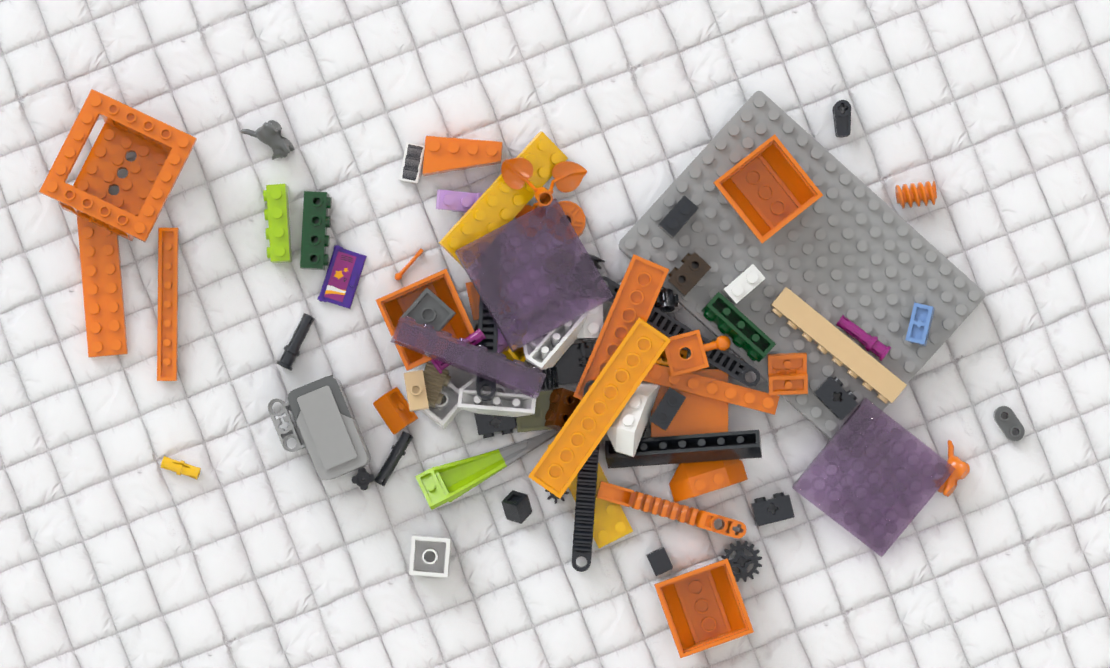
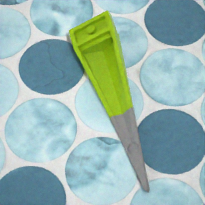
M554 429L497 450L432 467L416 475L415 478L429 507L433 510L457 499L550 440L559 431Z

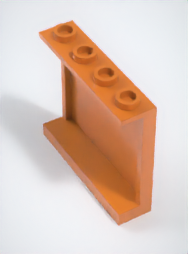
M699 369L689 372L728 383V374L720 369ZM660 385L651 410V416L668 390V387ZM673 389L685 396L686 399L666 431L651 422L650 438L728 432V403Z

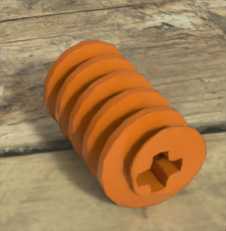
M927 181L924 186L919 182L917 188L914 183H911L909 188L906 184H903L902 189L899 185L895 187L897 204H900L902 209L905 208L906 203L912 208L913 202H916L917 206L920 207L921 201L927 206L928 200H931L932 204L935 205L937 199L935 181H933L932 186Z

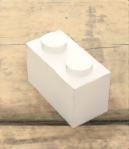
M752 264L722 291L736 305L766 278Z

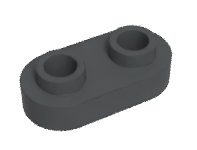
M1007 406L998 407L994 411L993 417L1006 438L1010 441L1021 440L1025 434V429L1011 408ZM1003 412L1007 413L1006 419H1002L1001 414ZM1013 428H1017V429H1018V434H1017V435H1013V433H1012V429H1013Z

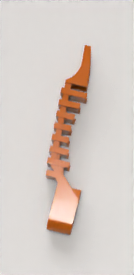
M600 482L596 498L627 507L631 506V508L641 509V511L650 512L654 515L658 514L661 517H668L682 523L686 522V524L696 525V527L733 538H742L746 534V526L741 521L693 507L689 508V506L679 505V503L670 502L665 499L662 500L661 498L652 497L638 491L634 492V490L607 482ZM716 519H721L722 526L719 529L714 527ZM733 526L740 528V531H739V532L733 531V530H732Z

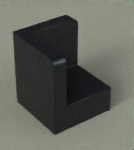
M512 490L502 501L504 513L508 520L522 524L532 513L527 494Z
M664 547L646 554L655 576L673 569Z

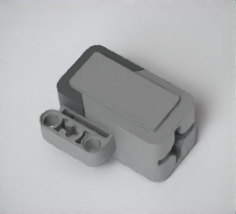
M335 375L321 378L292 390L288 394V403L277 398L272 399L268 403V411L283 448L286 451L295 452L307 447L316 472L322 480L335 479L369 464L371 459L370 453L343 386ZM275 402H280L282 405V410L279 413H275L272 409ZM289 410L292 412L296 425H294ZM286 414V416L282 417L284 422H289L286 431L284 428H280L282 421L281 418L276 420V416ZM289 438H294L297 442L296 447L293 449L287 446Z

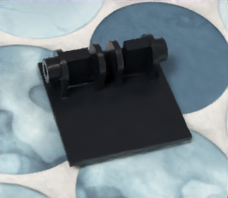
M592 342L572 344L556 362L559 385L580 381L593 350Z

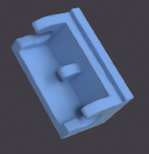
M914 303L906 341L926 346L935 311L934 307Z

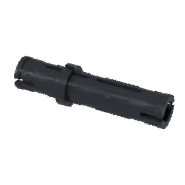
M405 431L402 432L396 444L392 446V451L380 472L374 479L375 482L385 487L402 455L406 454L405 450L413 439L412 435Z

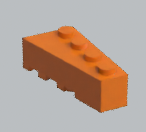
M426 136L423 176L501 164L503 143Z

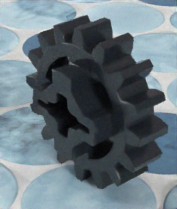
M738 540L736 546L730 543L731 549L725 548L724 551L727 554L721 555L723 559L728 558L731 567L736 566L739 569L740 574L733 572L736 582L740 578L746 582L748 576L754 579L752 574H759L757 567H762L758 563V560H761L762 557L757 556L760 550H753L754 544L747 546V541H744L743 545H741ZM743 548L749 550L753 556L744 554ZM736 550L735 557L729 560L731 553ZM739 556L749 560L744 562L742 567L738 563H733L740 559ZM754 563L753 568L747 573V567Z

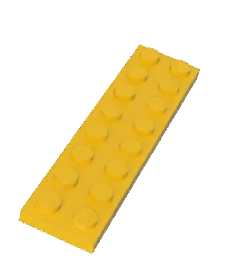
M541 131L517 156L531 162L533 175L528 180L536 188L543 187L552 177V169L556 164L568 159ZM501 174L442 238L439 244L467 270L534 197L535 191L526 182L521 189L510 188L503 180Z

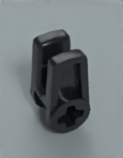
M839 100L834 104L832 112L835 136L843 138L848 137L851 133V104L846 100ZM840 105H843V108H846V111H844L843 114H841L840 110H837V108H839Z

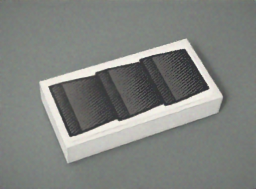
M406 142L399 177L400 181L418 184L425 146Z

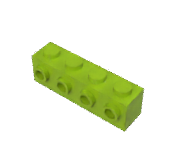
M286 184L266 185V190H263L264 201H267V209H264L265 220H268L269 228L265 229L266 240L269 239L270 247H267V258H271L272 263L292 262L288 186Z

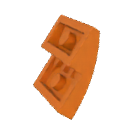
M806 353L767 354L769 395L808 394Z

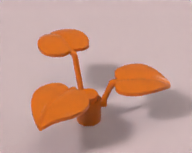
M516 157L503 161L501 174L505 183L510 188L521 189L526 182L535 191L534 197L538 201L533 204V207L525 205L515 216L516 224L526 239L529 240L534 237L545 225L547 212L542 206L551 204L554 184H556L557 189L561 192L567 193L575 190L587 173L584 167L571 161H563L556 164L552 169V176L555 179L551 181L548 190L545 187L536 188L528 180L533 175V166L529 160Z

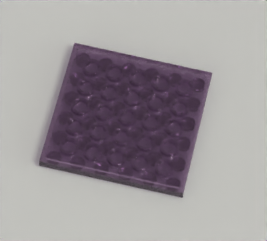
M556 198L548 206H539L455 251L512 352L613 298L612 293Z
M865 397L793 484L792 488L882 557L956 468Z

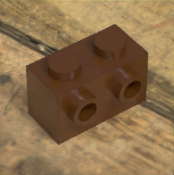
M565 388L553 389L549 399V409L545 415L546 427L557 431L561 430L581 401L573 397V391Z

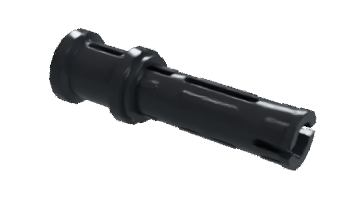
M303 314L288 345L284 346L283 349L285 351L280 361H277L276 364L292 371L293 368L291 366L296 356L300 355V346L315 318L308 314Z

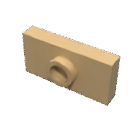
M423 370L404 373L410 412L429 409Z

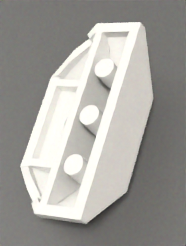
M572 305L545 312L522 338L526 361L541 370L553 367L576 340L587 315Z
M497 374L496 394L490 401H482L478 398L476 392L477 376L459 388L457 408L477 414L509 417L535 414L537 395L520 376ZM484 386L480 392L486 396L491 393L492 389L489 386Z
M642 381L606 432L616 452L631 457L635 456L660 385Z

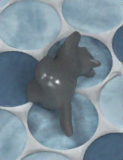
M269 120L256 131L250 129H242L240 131L242 134L258 138L261 142L270 146L273 150V160L285 158L290 151L295 150L292 143L287 138L281 136L282 127L277 121Z

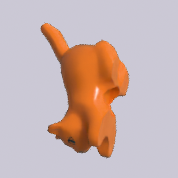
M951 440L947 442L948 460L944 475L939 479L932 480L938 492L943 493L947 497L957 487V481L964 479L970 472L969 464L954 455V445Z

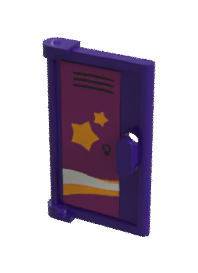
M334 245L333 254L317 300L350 309L367 256L343 249L339 245Z

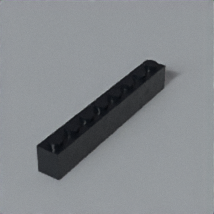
M759 430L641 438L634 457L616 452L611 441H605V458L608 469L762 458L761 437Z

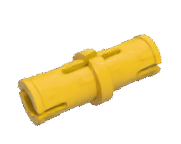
M166 456L163 457L160 467L176 472L177 475H186L196 480L201 471L200 467L186 464L183 460L177 461Z

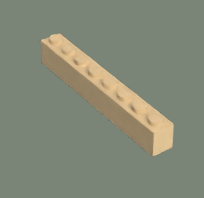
M787 287L782 290L770 305L773 308L771 311L779 318L783 316L788 320L787 324L792 329L796 330L798 328L802 331L803 334L801 336L808 342L813 340L818 345L816 348L825 355L827 353L833 357L832 361L836 365L846 367L848 369L847 373L852 378L856 379L858 377L862 380V386L870 392L873 389L878 393L877 398L883 403H893L907 386Z

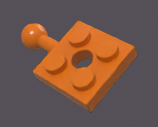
M699 329L669 337L671 341L664 350L671 376L709 367L705 352L714 349L727 350L731 345L730 339L725 335L717 337L716 341L703 344ZM684 347L691 350V356L688 359H683L680 356V350Z

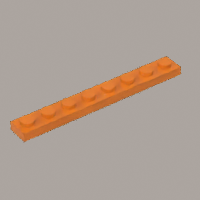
M158 228L157 381H177L179 228Z
M654 364L643 379L645 382L773 415L776 413L780 397L689 372L672 377L669 367Z

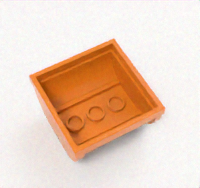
M775 134L713 182L761 244L823 196Z
M447 269L376 300L407 371L427 363L431 359H436L444 353L445 349L450 350L474 333V329ZM426 288L431 290L456 312L455 316L432 342H429L401 317Z
M728 558L654 584L680 658L754 632Z

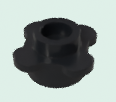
M362 467L358 469L357 475L352 477V483L357 484L361 490H367L369 483L373 482L375 477Z

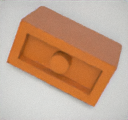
M397 387L373 403L394 435L418 419L414 411L410 412L408 402Z

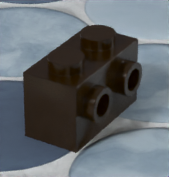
M688 252L681 260L682 266L679 269L675 267L668 274L670 277L668 282L684 297L711 269V266L696 252L692 255Z

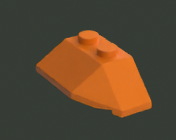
M739 459L680 463L669 486L674 502H678L748 480L743 462Z

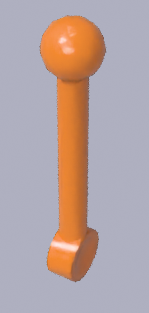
M420 249L399 273L395 274L396 280L402 279L405 271L424 252L423 249Z

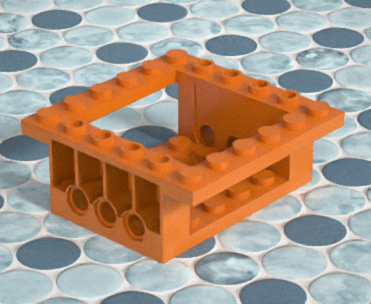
M91 89L39 192L58 201L64 210L130 241L135 237L146 242L197 138ZM99 115H101L105 124L73 186L65 183ZM129 152L136 153L137 157L134 161L126 160V155ZM120 169L128 171V175L125 178L117 176ZM111 186L119 187L117 195L109 194Z

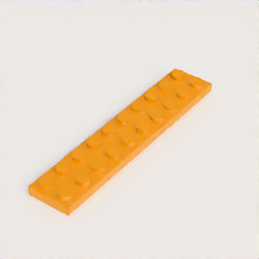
M639 317L528 477L560 499L671 339Z

